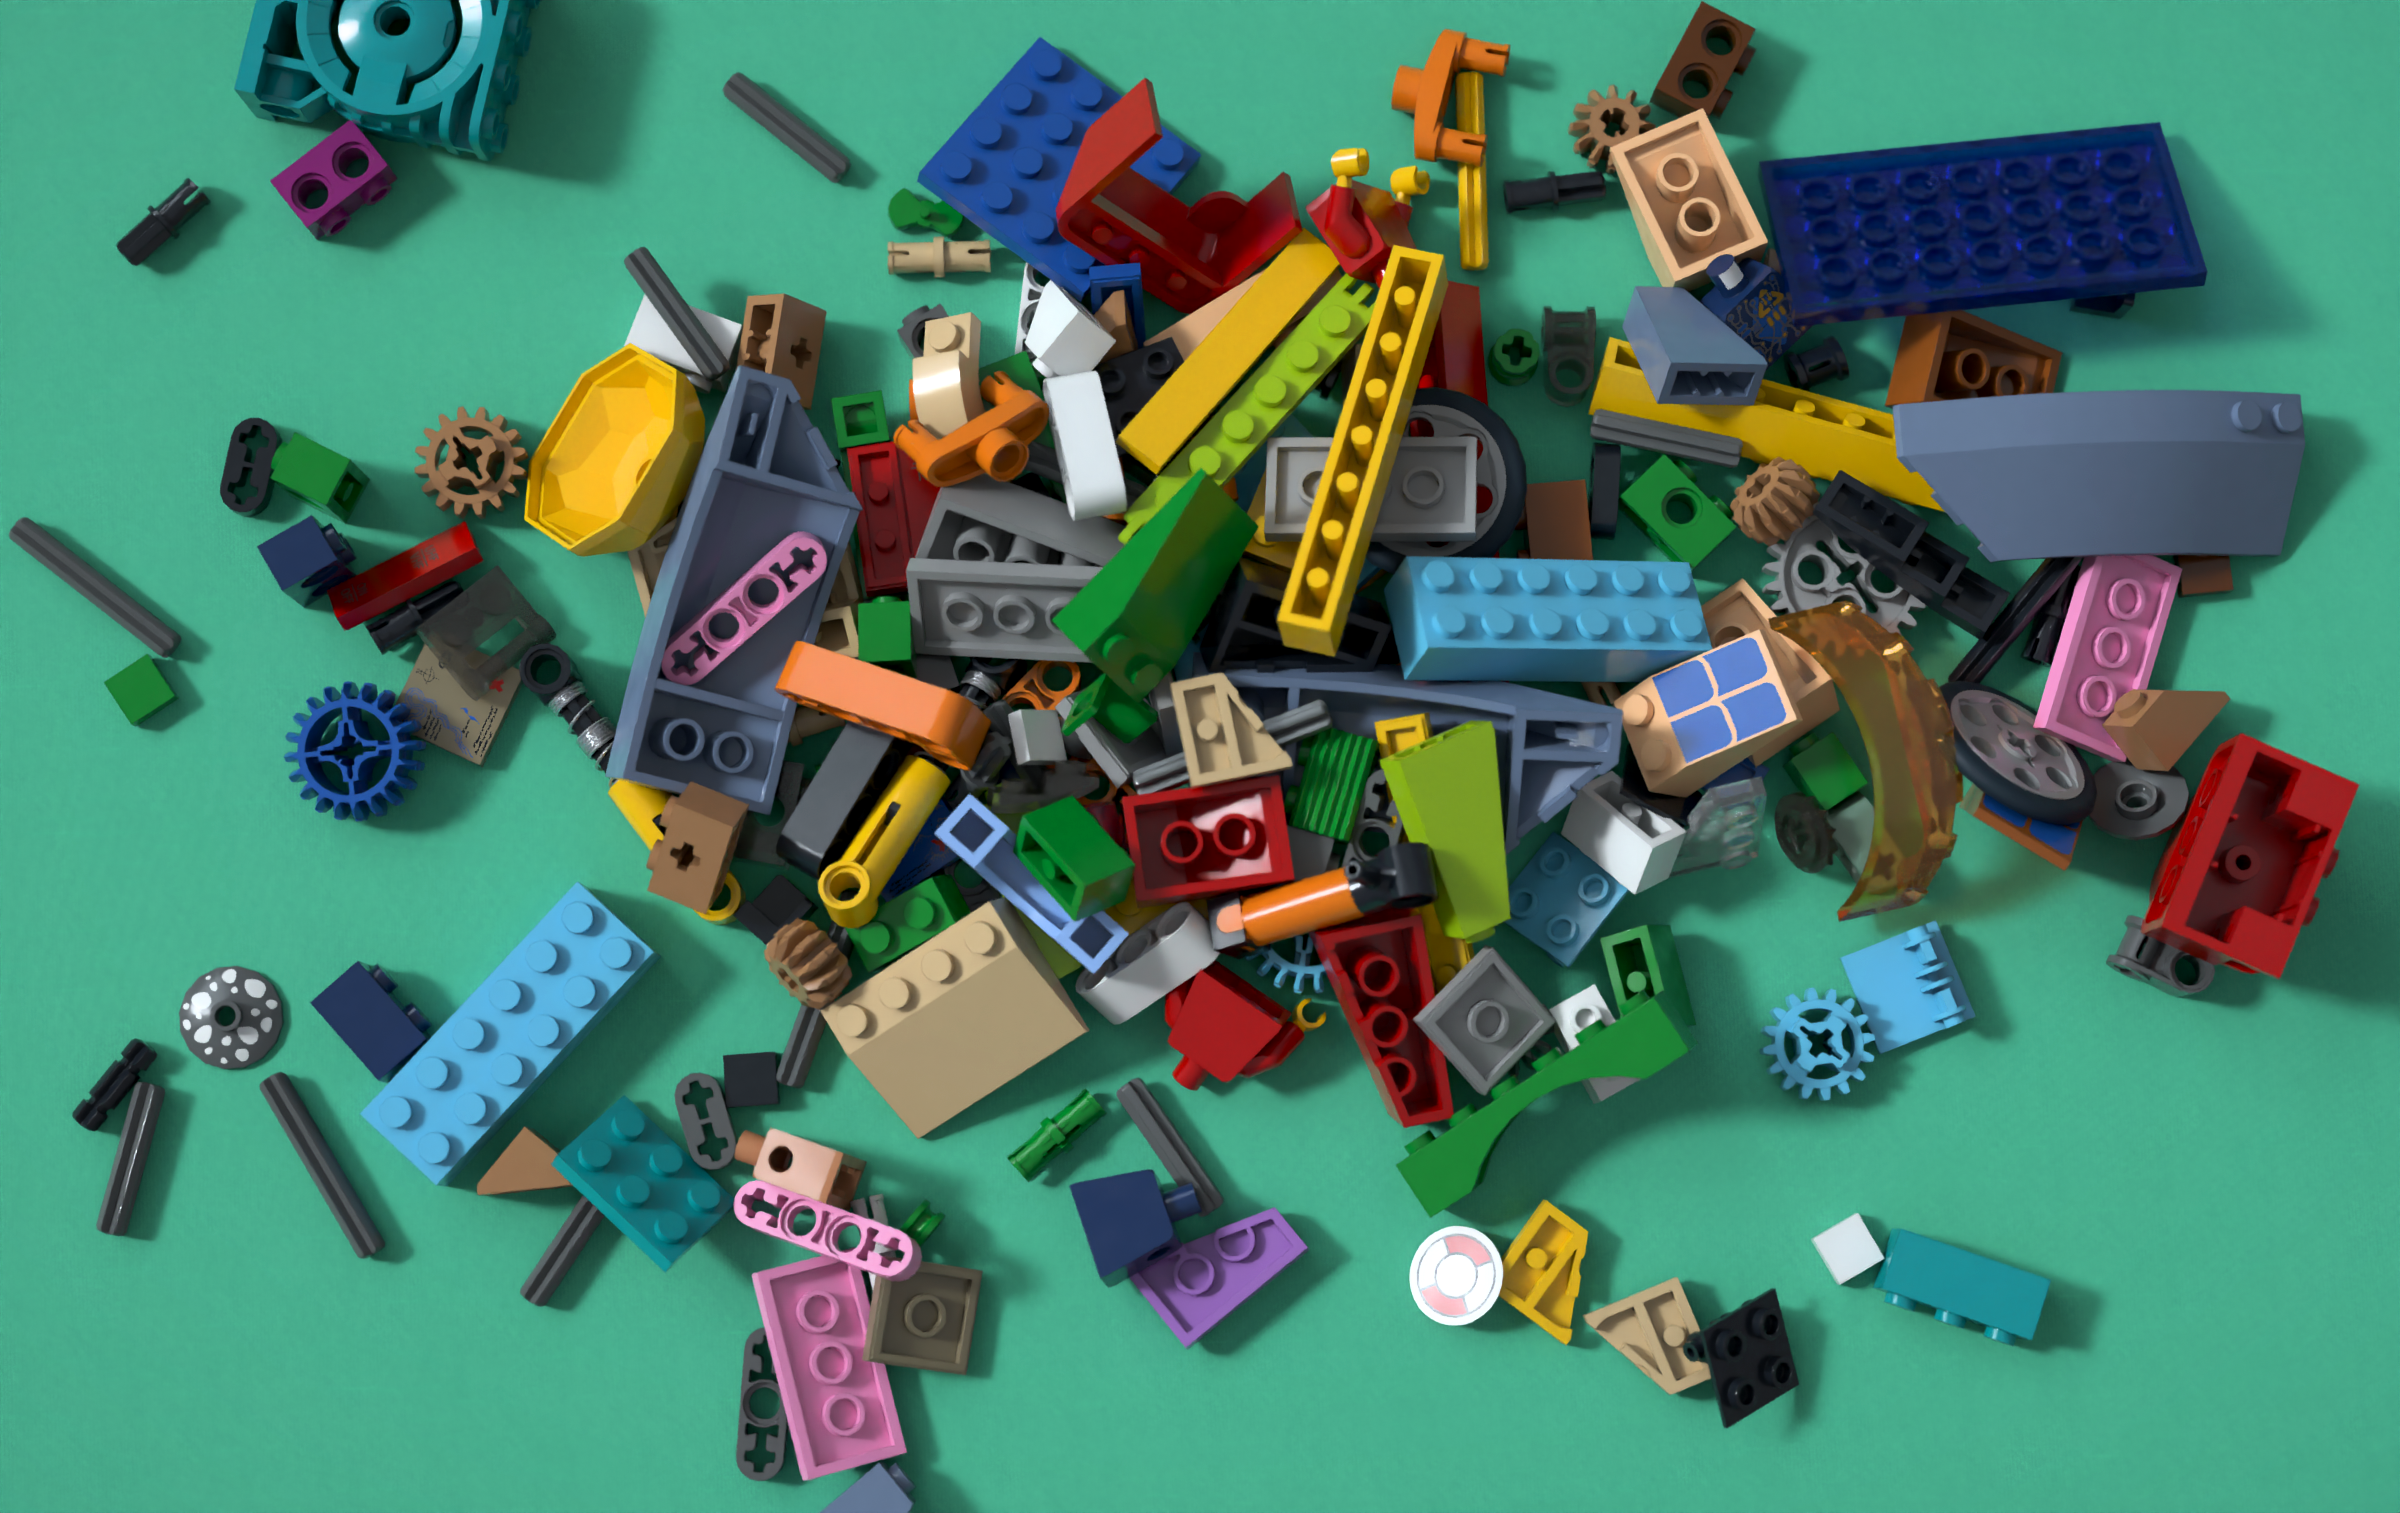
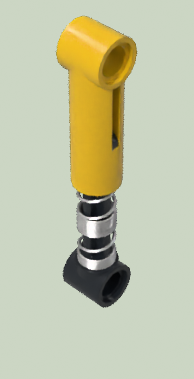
M545 643L529 648L522 656L519 665L520 677L524 685L538 696L545 707H551L555 716L565 719L569 725L568 733L578 737L576 744H579V747H581L583 753H586L588 759H595V769L604 771L606 774L616 733L615 727L608 720V717L602 718L592 705L595 703V700L589 701L586 697L587 689L583 686V678L578 673L574 661L560 647ZM550 660L558 661L561 665L559 678L547 685L538 683L537 671L541 664ZM609 778V797L651 851L658 839L663 841L667 828L660 825V819L669 798L674 795L670 792ZM728 870L724 885H727L731 891L729 904L720 911L708 910L706 914L694 910L709 923L727 925L735 921L737 918L733 915L746 902V893L741 883L738 882L730 870Z
M970 657L971 661L965 669V677H963L960 683L962 689L958 695L970 700L983 712L989 703L996 702L998 696L1006 694L1027 673L1025 659H1008L999 666H990L987 664L992 658ZM924 749L914 753V755H907L840 860L829 865L822 872L818 881V892L831 919L839 926L858 928L869 923L875 916L879 907L878 897L949 787L950 780L945 772L948 767L954 768L953 766L937 760ZM848 888L860 889L856 897L849 901L837 900L841 892Z

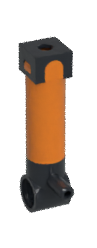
M1410 842L1384 848L1378 853L1377 858L1363 862L1351 860L1343 868L1250 895L1236 891L1206 901L1213 950L1236 959H1243L1271 951L1270 943L1389 909L1409 910L1425 907L1436 902L1439 897L1431 847L1426 843Z

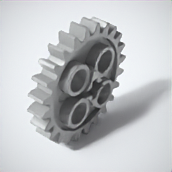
M1818 501L1813 505V508L1816 507ZM1814 514L1810 518L1807 517L1802 523L1803 528H1797L1792 532L1789 540L1781 539L1785 544L1776 543L1767 547L1766 551L1778 559V561L1766 563L1762 567L1763 573L1775 577V581L1765 585L1762 591L1765 594L1778 596L1779 600L1770 609L1773 613L1784 612L1787 618L1782 623L1788 629L1795 626L1799 630L1796 638L1801 644L1807 638L1815 640L1813 646V655L1818 656L1828 645L1832 646L1834 661H1839L1843 657L1846 648H1850L1855 661H1858L1864 657L1866 644H1868L1875 655H1879L1884 651L1882 637L1896 645L1902 640L1897 625L1911 630L1917 624L1915 619L1908 613V610L1921 612L1926 607L1924 603L1896 583H1894L1891 593L1878 592L1872 586L1870 579L1872 571L1878 569L1858 553L1851 554L1845 552L1838 543V536ZM1816 542L1824 543L1830 558L1817 549ZM1809 561L1816 564L1822 572L1821 583L1818 585L1805 583L1798 574L1799 563ZM1851 569L1856 577L1851 583H1846L1843 586L1840 585L1836 578L1841 572ZM1862 597L1876 607V613L1872 614L1866 609V604ZM1842 601L1852 607L1855 617L1853 624L1843 625L1834 620L1831 615V605L1833 602Z

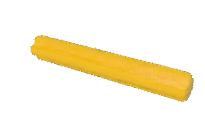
M1478 72L1459 73L1455 81L1457 130L1480 135L1485 134L1483 75ZM1486 153L1482 155L1484 156L1482 167L1458 162L1460 259L1462 269L1470 271L1486 269L1489 263Z

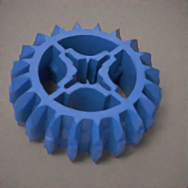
M348 681L343 683L341 694L335 687H325L323 689L325 704L316 697L308 698L306 704L312 713L311 716L303 713H296L293 716L295 723L303 728L301 733L288 732L285 736L287 741L298 743L297 752H288L284 756L286 762L299 763L300 766L299 769L289 775V779L291 782L297 783L307 781V784L300 792V797L303 800H310L318 796L315 810L319 813H326L333 807L334 818L337 820H346L352 811L356 821H367L370 809L377 817L387 815L388 807L386 800L394 806H401L405 802L404 796L398 789L399 787L408 790L416 789L418 783L415 779L408 776L409 770L422 771L424 770L425 763L420 760H412L413 751L425 750L427 745L425 741L411 740L410 735L418 732L422 725L420 721L416 720L402 723L401 720L407 717L411 707L407 703H400L393 707L396 695L393 691L384 690L377 697L376 684L366 682L359 692L356 683ZM361 709L372 713L383 723L390 740L380 741L372 737L368 729V722L362 721ZM342 714L343 720L338 721V734L331 743L320 746L323 734L329 724ZM356 744H361L363 747L376 748L375 751L363 752V755H358L355 759H351L348 756L335 755L336 752L348 751V748H353ZM391 757L390 765L383 778L368 790V782L373 781L372 773L375 764L381 759ZM333 762L341 769L343 782H348L349 793L337 788L327 778L321 763Z

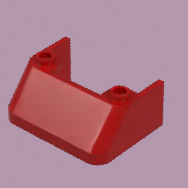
M1144 78L1087 129L1056 207L1057 225L1063 238L1105 265L1140 262L1142 288L1177 311L1191 314L1238 286L1303 230L1291 177L1285 172L1277 176L1248 202L1232 192L1216 191L1205 195L1192 207H1189L1131 169L1130 166L1163 138L1153 83Z

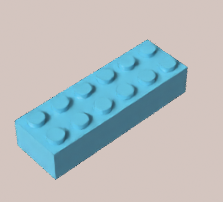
M1406 556L1384 588L1405 680L1643 682L1651 675L1712 650L1689 562Z
M577 881L366 1106L360 1115L435 1185L447 1187L661 956L586 886Z

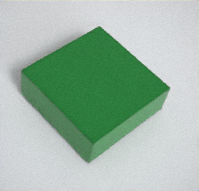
M149 654L144 655L104 682L130 724L135 727L179 699Z

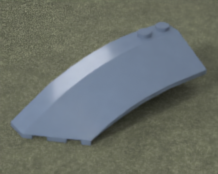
M742 365L737 367L693 473L660 568L631 668L605 777L681 795L692 781L749 804L748 811L770 815L797 706L796 702L785 698L774 689L795 641H802L812 645L815 643L841 560L859 512L863 510L854 492H849L835 467L837 462L818 428L813 427L799 402L801 397L789 379ZM804 531L814 534L821 540L826 551L827 564L825 571L815 582L700 681L693 685L685 686L671 682L666 678L662 671L661 663L667 641L671 636L787 536L794 532ZM797 546L792 549L793 563L784 571H782L778 562L771 567L780 572L786 585L789 587L794 581L790 579L788 572L800 563L804 564L807 568L811 567L814 564L811 556L814 549L810 547L808 550L802 551ZM766 578L757 579L750 585L748 590L750 599L761 605L769 604L778 594L776 583ZM718 613L710 620L708 629L717 638H729L738 630L739 622L730 613ZM696 631L693 634L698 640V645L687 654L682 653L679 649L674 652L675 664L673 667L675 669L683 665L689 670L695 667L693 656L703 646L706 647L708 654H712L715 651L705 643L700 631Z
M2217 390L2086 391L1898 404L1892 407L1898 460L1910 473L1917 471L1934 490L1931 497L1957 526L1965 524L1980 541V545L1977 548L1990 563L2006 560L2094 556L2209 555L2275 557L2281 555L2305 449L2300 394Z
M1193 652L1192 678L1217 674L1208 673L1201 653ZM1376 663L1373 672H1307L1305 668L1274 669V673H1258L1256 669H1225V673H1223L1238 691V695L1243 702L1255 712L1261 721L1317 700H1323L1327 705L1332 717L1331 728L1376 741L1378 740L1374 722L1384 719L1429 712L1433 736L1468 721H1491L1495 730L1505 856L1521 844L1520 839L1541 821L1546 823L1577 798V792L1598 774L1603 776L1619 763L1623 721L1622 709L1509 682L1405 680L1401 665ZM1303 740L1281 748L1291 758L1293 765L1291 769L1233 781L1279 775L1284 804L1291 784L1300 786L1305 766L1298 765V756ZM1380 755L1378 758V763L1375 768V772L1382 769V766L1379 761L1381 760ZM1386 783L1379 784L1378 791L1383 792L1386 797L1382 811L1374 812L1371 809L1369 816L1384 817L1393 822L1392 816H1386L1389 808ZM1285 815V817H1286V824H1288V823H1289V820H1290V816H1286V815ZM1375 826L1369 827L1366 830L1371 832L1386 833L1383 829Z

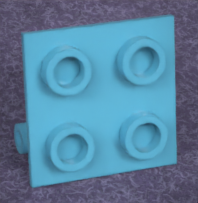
M1552 832L1508 888L1511 919L1504 921V923L1547 952V956L1554 963L1562 968L1564 966L1569 968L1624 899L1629 890L1619 884L1614 877L1590 857L1583 854L1580 849L1555 832Z
M1936 920L1840 958L1862 1014H1867L1869 1017L1866 1023L1870 1033L1875 1034L1874 1043L1879 1054L1975 1017L1973 1008Z

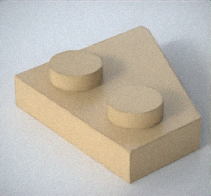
M1223 672L1170 683L1191 789L1292 768L1290 756L1279 747L1267 732L1263 722L1255 712L1243 702L1238 695V691Z
M1673 1277L1583 1315L1585 1322L1668 1395L1675 1394L1711 1378L1708 1364L1699 1361L1691 1362L1683 1352V1345L1686 1343L1688 1335L1695 1331L1699 1332L1700 1329L1678 1277Z

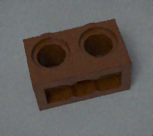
M1701 1L1658 81L1649 102L1679 118L1703 108L1708 119L1710 115L1720 119L1734 93L1725 88L1733 72L1743 76L1757 50L1748 45L1756 29ZM1721 38L1727 42L1731 52L1726 55L1714 54L1708 49L1706 40ZM1687 81L1700 82L1706 88L1708 95L1700 99L1692 98L1684 91L1683 83Z

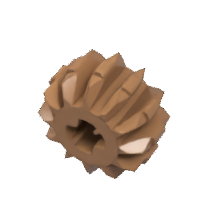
M1614 84L1609 86L1606 99L1594 89L1588 93V105L1584 103L1576 104L1573 114L1578 120L1570 123L1568 133L1580 138L1573 146L1575 154L1591 152L1587 162L1589 168L1596 167L1599 159L1606 160L1607 173H1615L1616 168L1609 151L1610 147L1656 128L1655 124L1644 121L1651 112L1648 104H1642L1638 107L1633 106L1637 97L1635 90H1630L1624 100L1618 98V89ZM1610 122L1617 123L1620 126L1619 131H1616L1614 137L1604 133L1605 127L1607 128Z
M1779 456L1769 464L1761 463L1757 471L1752 475H1746L1747 480L1742 486L1736 488L1735 494L1737 497L1731 502L1729 507L1734 514L1733 519L1739 524L1738 528L1748 538H1753L1757 543L1764 542L1770 547L1780 539L1789 540L1793 531L1797 528H1803L1802 523L1807 517L1813 515V505L1818 501L1820 494L1815 489L1816 483L1810 478L1811 475L1800 464L1797 465L1791 459L1785 461Z
M797 918L791 924H786L774 934L775 937L766 944L767 948L764 950V955L769 963V970L776 975L779 984L788 990L790 996L796 997L803 1006L819 1010L825 1004L832 1003L842 994V990L849 984V980L852 978L851 968L847 965V957L837 948L838 944L828 937L826 931H820L815 923Z

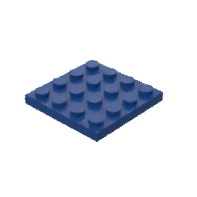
M1039 37L919 172L917 182L1081 302L1091 291L1089 267L1105 266V264L1061 236L1057 225L1056 207L1087 129L1116 104L1122 96L1043 38ZM1161 125L1163 138L1134 162L1130 168L1172 195L1198 165L1202 154Z

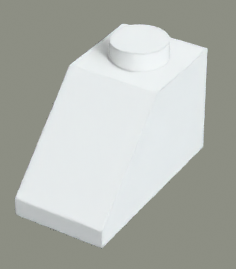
M1050 280L1043 289L1025 344L1037 357L1032 365L1046 378L1092 371L1116 340L1086 307Z

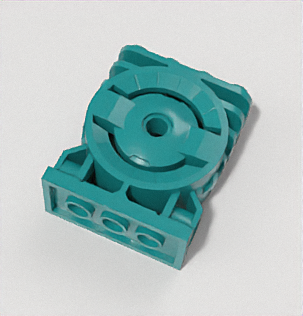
M256 0L234 90L256 118L276 122L277 116L311 123L333 109L345 119L354 122L358 128L378 138L401 143H417L420 147L429 149L433 145L443 146L452 154L461 155L466 151L475 153L480 160L491 161L495 153L502 154L506 147L508 124L503 123L507 105H514L518 97L520 77L515 75L519 56H527L531 43V28L526 27L531 8L538 9L541 0H459L463 18L459 44L451 59L439 72L431 78L414 85L408 104H404L408 85L421 81L440 69L454 48L457 37V18L450 0ZM341 5L338 25L340 41L351 61L359 69L353 96L345 92L352 74L339 59L331 35V25ZM398 19L410 20V26L405 33L399 36L387 34L389 26ZM296 39H298L304 61L292 58Z

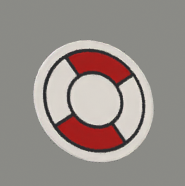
M1465 1226L1447 1227L1430 1235L1418 1248L1410 1268V1287L1417 1305L1428 1317L1446 1325H1463L1483 1316L1495 1303L1503 1281L1502 1261L1495 1245L1483 1233Z

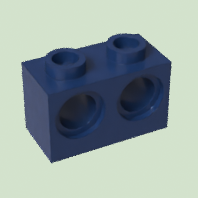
M312 515L257 546L281 590L302 607H306L327 595V590L357 576L350 564L357 557L342 533L338 534L331 523L324 526Z

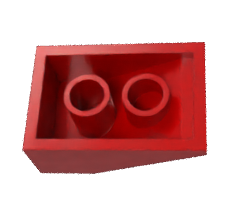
M1279 775L1218 783L1193 789L1190 787L1122 797L1131 860L1135 864L1133 881L1137 909L1194 901L1295 880Z

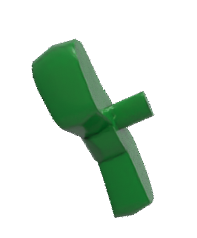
M905 188L893 196L888 206L889 219L897 230L919 226L921 228H932L944 237L951 238L959 232L965 221V216L943 200L936 204L929 200L920 201L910 190Z

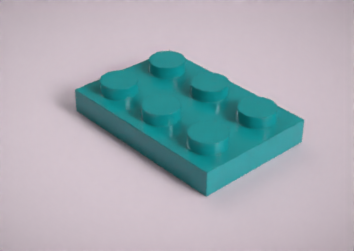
M625 1095L558 1153L551 1163L560 1174L665 1273L734 1207L735 1199Z

